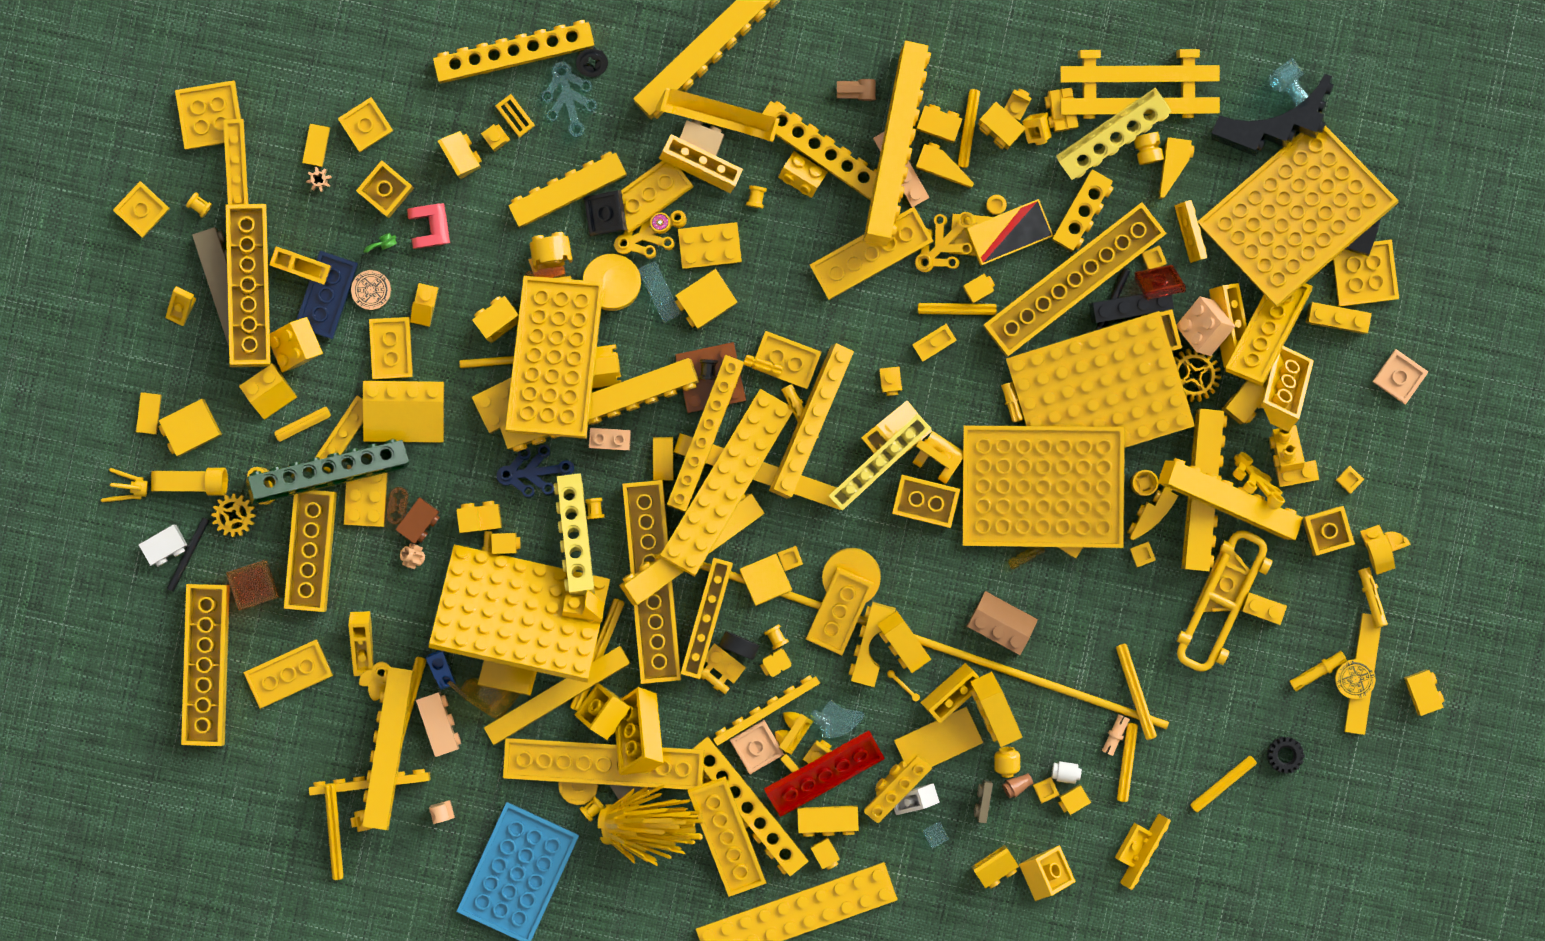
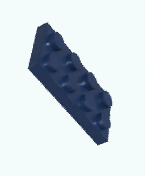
M320 251L317 261L330 265L331 268L325 285L310 280L297 320L307 317L314 333L333 339L358 263Z

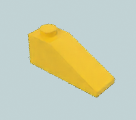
M1166 139L1159 199H1163L1188 163L1189 158H1193L1194 146H1191L1192 140Z
M931 142L928 145L924 144L916 169L972 189L974 183L943 150H940L939 145Z
M370 611L350 612L348 625L354 676H361L364 671L370 670L374 666Z

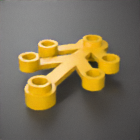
M679 210L674 211L669 218L671 226L676 228L684 227L687 222L684 212ZM680 215L681 219L675 220V216ZM651 219L642 224L639 233L633 236V232L629 234L625 230L623 235L615 239L614 247L620 254H628L633 251L645 255L648 259H652L656 256L655 248L651 245L643 247L636 243L643 240L662 246L665 250H671L674 247V241L671 237L662 238L655 236L657 233L650 227ZM626 241L627 245L621 246V242ZM671 241V245L665 246V242ZM652 249L653 253L648 255L647 251Z
M963 212L959 215L958 224L945 237L944 226L947 223L946 216L938 214L934 217V223L936 224L935 247L931 251L929 245L921 249V253L915 259V265L919 271L929 272L934 266L949 267L951 269H956L959 266V260L956 257L937 259L936 257L941 252L972 254L974 249L970 243H963L962 245L950 244L965 228L975 224V216L969 212ZM939 217H943V223L941 224L938 223ZM967 217H970L971 222L969 224L965 223V219ZM927 228L930 236L933 237L932 230ZM966 245H969L970 250L968 252L964 251V247ZM924 259H928L927 266L923 265ZM952 259L956 261L954 266L950 265Z
M1244 452L1236 454L1234 460L1236 461L1235 465L1237 468L1232 473L1233 476L1242 481L1246 476L1245 470L1249 474L1248 481L1243 486L1244 490L1253 494L1257 489V484L1267 497L1266 504L1273 510L1280 508L1285 500L1281 496L1282 491L1270 483L1272 481L1271 477L1253 466V459Z

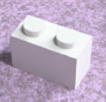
M172 525L139 544L150 566L156 564L157 567L168 561L167 557L171 555L176 557L185 552L184 548L188 546L177 525Z

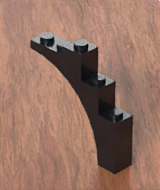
M1324 74L1317 88L1306 100L1282 115L1255 121L1234 120L1219 115L1212 130L1211 139L1256 156L1258 151L1262 152L1266 140L1286 147L1288 142L1292 143L1296 131L1316 138L1318 133L1322 134L1326 125L1324 114L1321 113L1326 106L1324 99L1326 95L1330 96L1334 87L1332 76Z

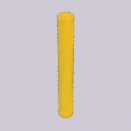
M514 356L460 360V368L513 364Z

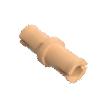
M1118 714L1112 730L1108 732L1109 736L1102 748L1103 752L1114 755L1119 741L1123 740V733L1130 721L1129 718Z

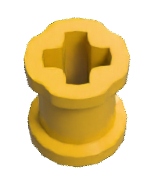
M749 185L751 191L746 206L763 209L762 201L764 192L767 189Z
M195 192L187 202L186 207L192 208L203 218L212 207V203L206 202Z
M602 498L585 499L588 508L587 520L605 518L604 514H602Z
M779 624L764 632L773 644V650L789 642L780 631Z
M593 796V800L585 807L579 808L590 822L593 821V817L601 809H605V806L596 796Z

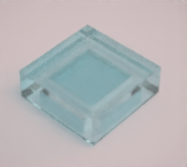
M940 821L922 830L931 848L949 840Z

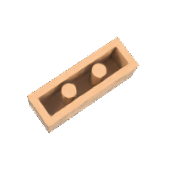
M438 692L417 699L416 702L435 757L458 750L461 740L458 732L454 733L452 728L455 723L452 714L447 713L446 707L448 702L446 696Z

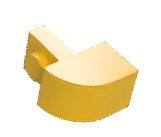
M1380 525L1360 531L1376 575L1395 569L1394 557L1386 535L1383 534Z

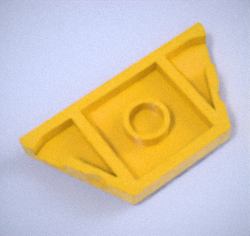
M1219 551L1213 568L1209 573V576L1193 609L1194 612L1222 556L1223 552ZM1235 551L1229 557L1213 591L1233 602L1236 601L1250 571ZM1209 600L1204 612L1231 611V609L1212 600Z

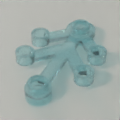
M558 62L552 68L554 78L547 90L542 92L541 97L544 102H551L554 98V91L559 83H561L562 92L546 116L549 121L555 122L559 117V111L566 102L571 121L568 130L571 136L578 138L584 134L585 128L578 120L573 100L584 105L590 112L597 109V103L595 100L588 99L572 90L568 80L580 86L581 90L586 93L592 89L591 82L574 75L570 65L566 62ZM561 68L566 70V73L562 76L558 74ZM589 83L590 88L585 90L582 88V85ZM545 93L551 94V98L549 100H546L544 98ZM589 102L595 103L593 109L587 107ZM551 112L556 113V117L554 119L549 118V114ZM575 126L581 128L579 133L573 132Z

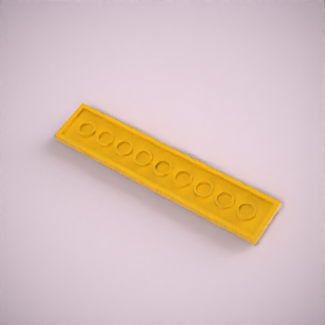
M762 389L758 391L662 551L661 558L690 575L696 576L791 417L793 410L789 409L788 404Z
M505 738L503 778L654 788L664 785L663 788L688 790L703 784L705 750L662 747L664 762L662 765L651 772L620 775L617 745Z
M882 862L698 927L696 931L700 941H784L897 901V897L885 863Z

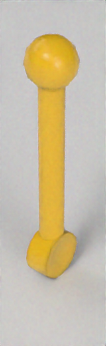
M893 670L888 671L887 676L893 678L912 696L913 701L920 699V696L917 693H913L895 675Z

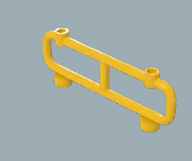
M1237 531L1232 534L1228 542L1223 541L1219 551L1223 552L1194 615L1186 631H1181L1176 641L1180 643L1177 650L1178 659L1182 664L1196 671H1207L1212 668L1215 662L1224 665L1230 651L1222 647L1258 572L1266 575L1271 567L1272 560L1265 557L1267 553L1265 541L1249 531ZM1240 538H1244L1257 544L1259 552L1236 601L1233 602L1213 591L1229 557L1234 551L1237 541ZM1209 600H1212L1231 609L1208 660L1200 664L1186 657L1185 650L1192 639V635Z

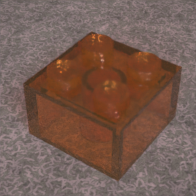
M262 560L226 573L239 611L280 598L267 560Z

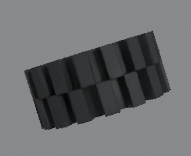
M1280 737L1275 739L1269 745V749H1267L1268 763L1278 772L1293 773L1304 762V749L1293 738ZM1284 747L1290 748L1293 752V758L1288 763H1283L1278 758V752Z

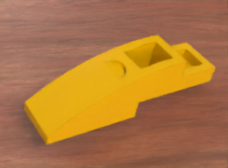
M1163 486L1162 490H1158L1153 498L1154 505L1148 502L1145 506L1141 504L1136 514L1139 516L1137 522H1132L1127 531L1130 534L1128 538L1134 540L1151 530L1168 513L1179 495L1173 493L1172 489Z

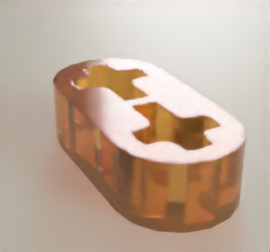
M396 487L390 493L387 519L392 524H400L406 516L409 494L403 487ZM402 490L405 498H402L400 504L397 505V498L394 497V494ZM396 507H399L398 513L401 514V518L394 521L391 513H395Z

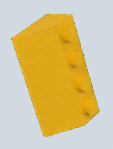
M1283 346L1269 373L1262 406L1270 424L1289 432L1300 418L1314 360Z
M637 687L621 698L630 709L615 730L620 775L651 772L664 763L657 693Z

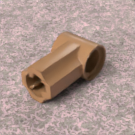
M876 80L837 81V99L876 100Z

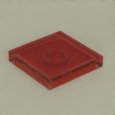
M1173 265L1135 272V280L1147 300L1186 292V286Z

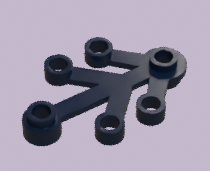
M541 445L538 448V454L523 470L517 469L524 460L530 458L531 453L528 448L519 451L518 456L510 466H503L498 470L497 480L504 486L513 485L523 493L525 498L529 499L535 494L534 488L531 485H524L518 480L519 478H527L540 488L544 495L551 496L555 491L553 484L544 482L538 476L560 474L561 476L572 475L575 472L573 463L568 460L562 461L559 465L537 468L543 459L550 455V448L547 445ZM547 449L548 452L546 454H542L541 450ZM527 451L528 455L523 457L521 453ZM564 465L570 466L569 470L567 471L563 470L562 468ZM508 472L510 473V476L508 478H504L503 474ZM549 486L552 488V490L550 492H546L545 488ZM531 489L532 493L527 495L525 491Z

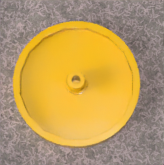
M606 254L597 257L590 262L583 275V281L604 283L601 306L603 310L616 311L624 309L635 301L640 292L641 277L639 270L631 260L622 255Z
M846 548L834 553L828 559L822 575L826 592L837 567L873 582L874 586L866 602L874 597L880 585L881 573L876 560L869 553L857 548Z

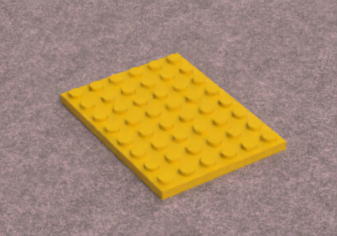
M1325 126L1322 134L1318 133L1316 138L1299 133L1292 143L1289 142L1286 147L1278 151L1197 222L1265 296L1278 307L1399 202Z
M1160 311L1006 358L1027 426L1125 427V447L1195 426Z
M964 425L963 546L1124 548L1125 427Z
M454 544L429 648L587 683L601 622L562 616L565 594L570 595L569 591H565L564 579H568L567 572H563V568L500 554H492L491 552ZM577 571L573 573L575 578L583 575V573ZM593 575L594 595L605 603L610 579Z

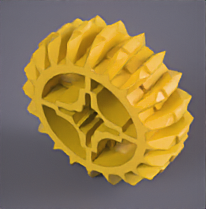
M1186 349L1187 356L1182 351L1179 352L1181 359L1179 360L1177 357H1174L1178 370L1182 363L1186 369V375L1181 379L1182 385L1192 382L1199 389L1198 392H1192L1184 388L1186 398L1189 395V401L1193 402L1194 396H1196L1197 401L1200 402L1202 401L1201 395L1203 394L1204 398L1208 399L1207 391L1214 394L1215 390L1212 386L1219 387V383L1214 382V380L1221 379L1220 375H1215V372H1219L1221 369H1214L1213 365L1218 363L1217 360L1210 362L1209 360L1213 355H1208L1205 358V354L1198 355L1195 350L1191 354V350ZM1188 359H1198L1206 365L1195 368ZM1191 370L1193 372L1202 370V372L1198 373L1199 376H1196L1198 377L1197 380L1194 378L1185 380L1191 374L1189 373ZM1209 370V382L1204 387L1202 375Z

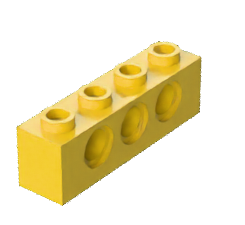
M1092 169L1054 234L1052 241L1071 252L1075 248L1079 249L1084 241L1081 238L1084 231L1089 232L1094 223L1091 221L1094 214L1098 215L1104 206L1101 203L1104 196L1108 198L1114 188L1111 186L1113 181ZM1089 190H1097L1099 193L1098 199H1091L1088 195ZM1080 207L1088 208L1089 215L1087 217L1080 216ZM1070 224L1078 225V234H1071L1069 232Z

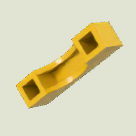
M872 602L871 607L867 606L864 617L868 618L866 626L862 625L859 637H863L861 645H856L854 652L857 660L855 664L851 663L848 674L852 676L851 681L875 687L880 665L871 657L869 644L872 638L881 632L878 624L895 613L896 608Z

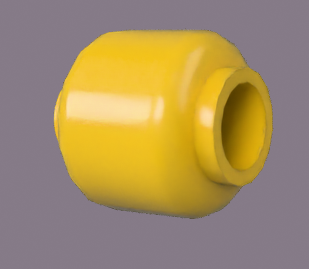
M1013 747L999 748V751L994 755L995 771L1002 774V777H1013L1015 773L1020 771L1019 752Z

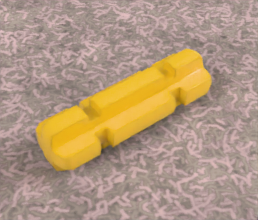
M746 355L744 360L745 366H753L754 369L767 373L771 372L776 376H780L783 367L780 365H772L771 362L759 358L754 359L750 355Z

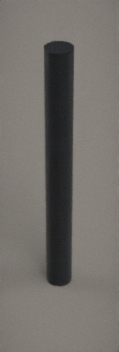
M1123 268L1109 299L1119 298L1131 271ZM1108 321L1098 322L1095 331L1105 328Z
M202 517L167 586L168 590L174 592L210 520Z

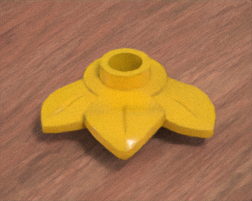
M386 662L376 663L372 669L364 671L360 676L359 685L368 686V692L373 701L380 699L381 691H385L384 675H379L378 670L388 671L390 666Z

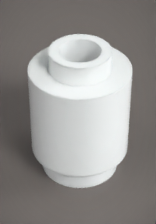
M1059 761V763L1053 764L1052 779H1056L1058 782L1076 784V780L1080 781L1082 769L1078 768V764Z

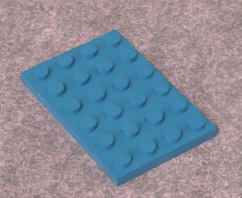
M506 802L456 912L519 941H531L579 834Z

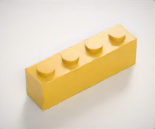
M672 134L668 138L659 159L728 193H731L736 186L743 170Z
M1239 283L1209 289L1211 300L1218 304L1236 326L1220 345L1224 368H1226L1247 328Z

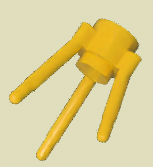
M113 468L109 469L112 473L134 480L131 481V485L110 484L111 487L130 489V493H133V495L102 498L101 502L141 499V497L147 496L148 481H143V477H136Z

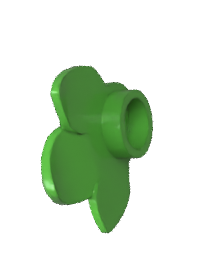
M390 233L379 237V242L365 247L364 253H368L379 246L384 250L397 243L396 236Z

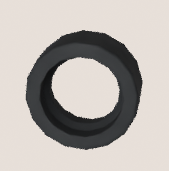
M725 631L719 646L751 660H754L759 648L758 644L728 631Z

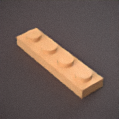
M884 132L873 138L880 152ZM908 160V164H905V167H908L907 177L901 186L905 187L904 195L910 206L915 207L930 197Z

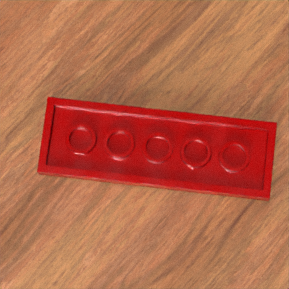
M868 730L764 788L781 817L885 758Z

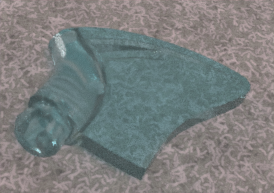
M830 700L820 713L817 710H813L809 717L821 728L822 738H836L853 730L864 718V713L842 708Z

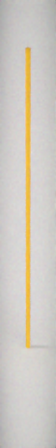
M703 562L700 569L710 572L712 564ZM730 572L729 579L745 584L741 574ZM793 592L781 595L783 598L818 610L822 603ZM860 616L857 623L866 626L868 618ZM915 635L923 646L1139 720L1136 710ZM1150 715L1153 725L1167 729L1168 721Z

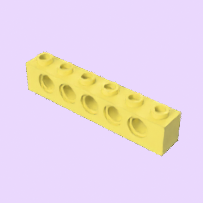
M1155 87L1056 155L1071 180L1080 178L1086 173V170L1092 166H1098L1103 161L1102 159L1117 153L1121 146L1133 142L1137 135L1149 131L1153 124L1165 120L1172 111ZM1146 110H1153L1149 116L1143 115ZM1130 121H1136L1133 127H1127ZM1118 132L1119 136L1117 138H1110L1112 133ZM1096 144H1103L1101 149L1094 150ZM1080 155H1086L1083 161H1077V158Z
M919 414L915 415L836 488L829 497L841 510H844L923 437L931 427Z
M581 473L557 476V483H554L555 495H559L556 509L557 514H561L562 520L558 521L559 533H563L564 539L560 541L561 553L565 552L566 560H562L563 572H567L568 579H564L565 591H569L572 596L586 595L587 590L595 594ZM572 493L575 495L572 500L564 499L567 494ZM571 512L577 514L576 518L573 520H569L566 518L567 515ZM571 532L579 533L576 539L568 537ZM579 551L581 555L578 558H572L571 553ZM576 570L583 571L581 577H573V573Z

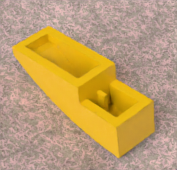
M277 246L269 264L270 266L325 285L331 268L330 265Z

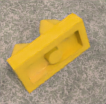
M784 712V720L791 730L775 731V737L780 745L779 747L792 755L814 721L803 714Z

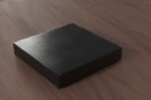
M621 190L584 197L590 236L627 230Z

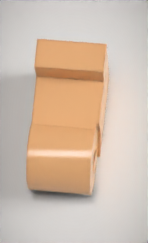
M450 800L429 807L433 824L455 818Z

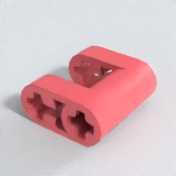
M444 203L407 209L408 219L428 217L431 232L429 236L412 238L413 249L450 244Z

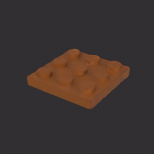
M734 342L675 354L677 362L687 358L692 360L698 379L701 375L702 363H700V359L718 360V363L715 365L716 378L725 355L737 359ZM741 374L729 404L746 401ZM699 379L696 388L688 391L683 390L687 413L704 410L715 380Z

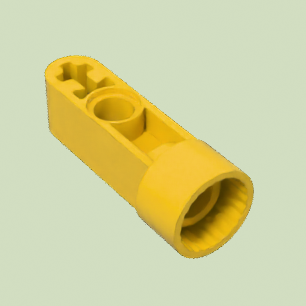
M207 468L206 471H151V491L206 492L208 496H225L228 490V473L226 468Z

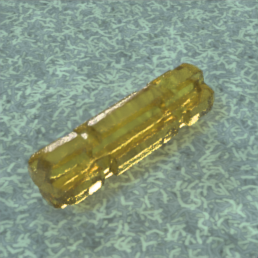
M1030 547L1018 554L1016 558L1009 559L1008 564L1011 569H1016L1020 564L1023 565L1035 558L1037 554L1044 553L1045 548Z

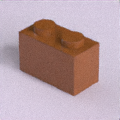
M419 497L396 530L414 544H417L418 541L422 543L428 535L426 530L430 525L434 527L440 519L438 516L440 511Z

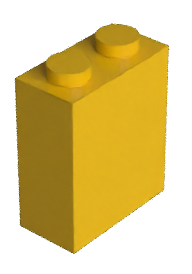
M716 269L676 295L677 300L675 301L681 311L685 309L689 315L686 319L692 328L696 326L697 329H700L738 304Z
M200 399L159 420L161 424L158 426L163 437L167 436L170 442L167 444L170 452L179 457L222 436L204 399Z

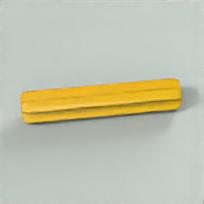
M323 407L274 432L275 436L281 442L331 416L330 411L327 407Z

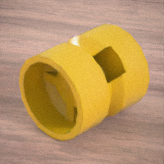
M1158 132L1136 136L1134 145L1135 149L1139 150L1137 154L1139 165L1164 160L1162 148L1158 147L1161 143Z
M1138 471L1131 477V489L1140 496L1151 495L1158 488V478L1152 471Z

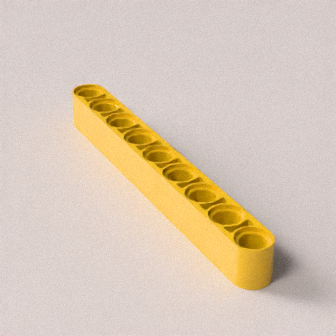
M680 433L673 452L686 456L693 437ZM712 445L706 464L714 466L724 448ZM763 462L753 480L771 486L779 467ZM801 475L793 494L841 510L829 497L837 487Z

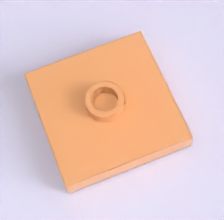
M1395 349L1372 382L1406 405L1428 371Z
M765 720L730 739L749 774L784 755Z

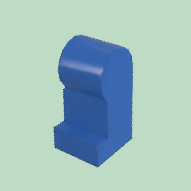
M438 650L426 656L433 676L441 690L456 684L445 651Z

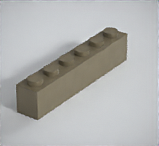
M214 227L192 236L229 346L227 250H224L223 247L225 238L222 231H218Z

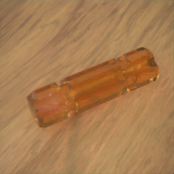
M556 266V269L550 267L539 269L537 272H534V270L527 271L526 276L560 278L565 277L564 266Z

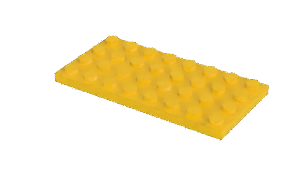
M524 276L506 432L587 438L604 289L603 282Z

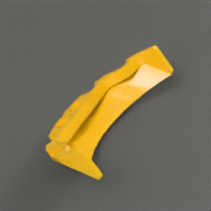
M671 88L665 89L656 106V110L702 121L771 142L774 141L779 123V118Z

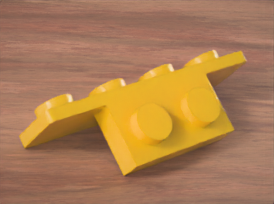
M919 755L908 765L903 761L898 765H894L885 779H880L876 784L875 791L877 797L864 809V813L876 823H879L932 769L931 765Z
M1158 814L1150 830L1136 823L1133 824L1115 856L1116 859L1129 865L1120 882L1122 885L1133 890L1139 882L1143 870L1147 867L1153 852L1157 849L1163 834L1168 829L1171 822L1170 819Z

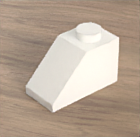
M934 783L912 789L894 807L895 814L900 815L940 803Z

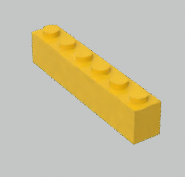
M608 152L600 156L601 160L595 163L593 160L582 165L583 169L577 172L573 169L565 173V178L561 180L555 178L547 182L548 186L542 189L536 187L530 190V195L524 198L518 196L512 199V204L508 206L519 228L626 177L627 174L617 154Z
M713 558L681 670L683 675L697 679L701 678L733 563Z

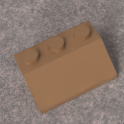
M985 591L966 626L1021 655L1038 619Z

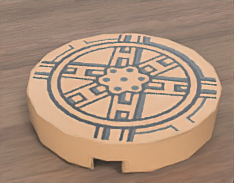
M368 270L361 272L352 282V298L357 305L364 309H380L390 298V282L385 275L378 271Z

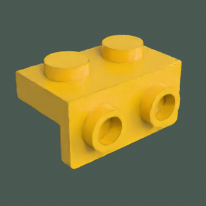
M794 151L778 177L786 184L798 189L802 194L812 198L828 171Z

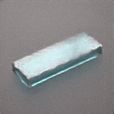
M656 261L639 268L640 276L663 323L682 315Z

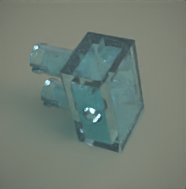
M1293 58L1274 70L1269 76L1271 87L1280 93L1286 91L1295 103V106L1308 97V94H1306L1298 82L1304 73Z

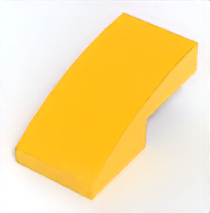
M653 437V480H673V437Z

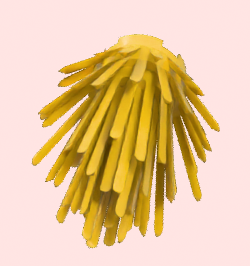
M661 785L650 791L647 790L648 787H644L634 793L633 788L614 804H606V808L600 810L598 828H601L603 837H600L602 843L613 845L634 864L635 858L629 852L646 862H651L658 866L657 862H655L657 861L656 858L645 853L646 850L668 859L672 857L650 847L685 854L684 851H681V847L675 846V842L695 844L694 840H701L703 835L696 833L695 823L703 824L705 820L697 819L699 816L697 814H702V811H686L687 808L685 807L658 809L659 807L689 803L690 799H672L639 806V804L660 797L662 793L652 796L650 794L662 789L664 785Z

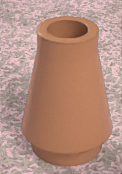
M1027 773L1006 780L1002 787L1008 798H1016L1033 784V780Z

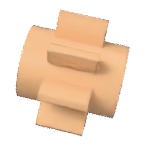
M315 167L316 172H308L311 179L306 182L313 184L311 188L313 191L318 187L323 192V187H330L328 180L332 177L325 175L326 169L320 172ZM322 175L323 183H317L315 177Z
M412 543L409 544V547L405 546L400 552V559L403 561L402 565L415 569L416 566H421L425 560V554L422 552L423 547Z

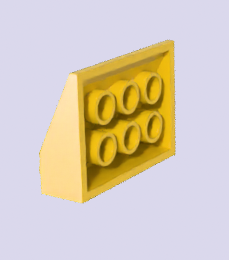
M363 381V442H386L392 439H396V441L403 440V442H444V382Z

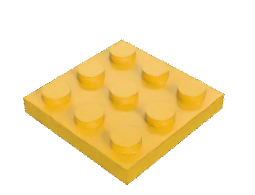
M235 81L175 90L184 149L189 150L225 144L223 119H241Z
M1392 240L1374 242L1369 256L1344 249L1333 259L1339 307L1399 299Z

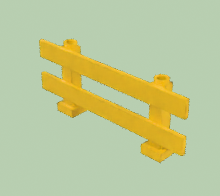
M1200 49L1176 50V58H1181V66H1096V59L1101 58V50H1079L1078 59H1082V66H1060V83L1082 82L1083 98H1062L1061 115H1083V119H1095L1096 114H1117L1139 99L1096 98V82H1181V98H1163L1172 111L1169 114H1182V118H1194V114H1219L1220 97L1195 98V82L1220 81V65H1195V58L1200 57ZM1148 109L1144 114H1151L1153 110Z

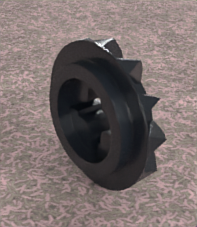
M595 47L592 49L585 48L584 51L579 52L576 58L578 71L587 77H597L603 74L608 66L607 55ZM589 57H591L593 60H596L595 67L591 63H588Z

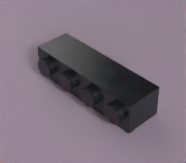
M1171 289L1088 303L1092 323L1174 309Z

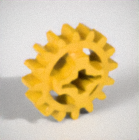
M232 494L231 499L228 495H225V501L218 499L217 501L220 505L213 506L217 512L211 514V516L217 519L213 524H219L217 530L221 531L224 529L223 535L225 536L231 532V537H235L236 532L242 536V530L249 532L248 525H254L251 518L256 517L255 514H251V511L255 508L248 506L251 501L246 500L244 502L243 495L237 499L236 494ZM230 502H235L230 508L224 507ZM242 507L245 508L247 517L243 515ZM236 510V515L241 519L231 520L232 516L226 512H234ZM221 514L225 517V525L221 520ZM236 523H243L241 527L232 529Z

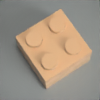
M1201 296L1176 324L1178 330L1197 353L1209 356L1216 351L1236 327L1214 300Z

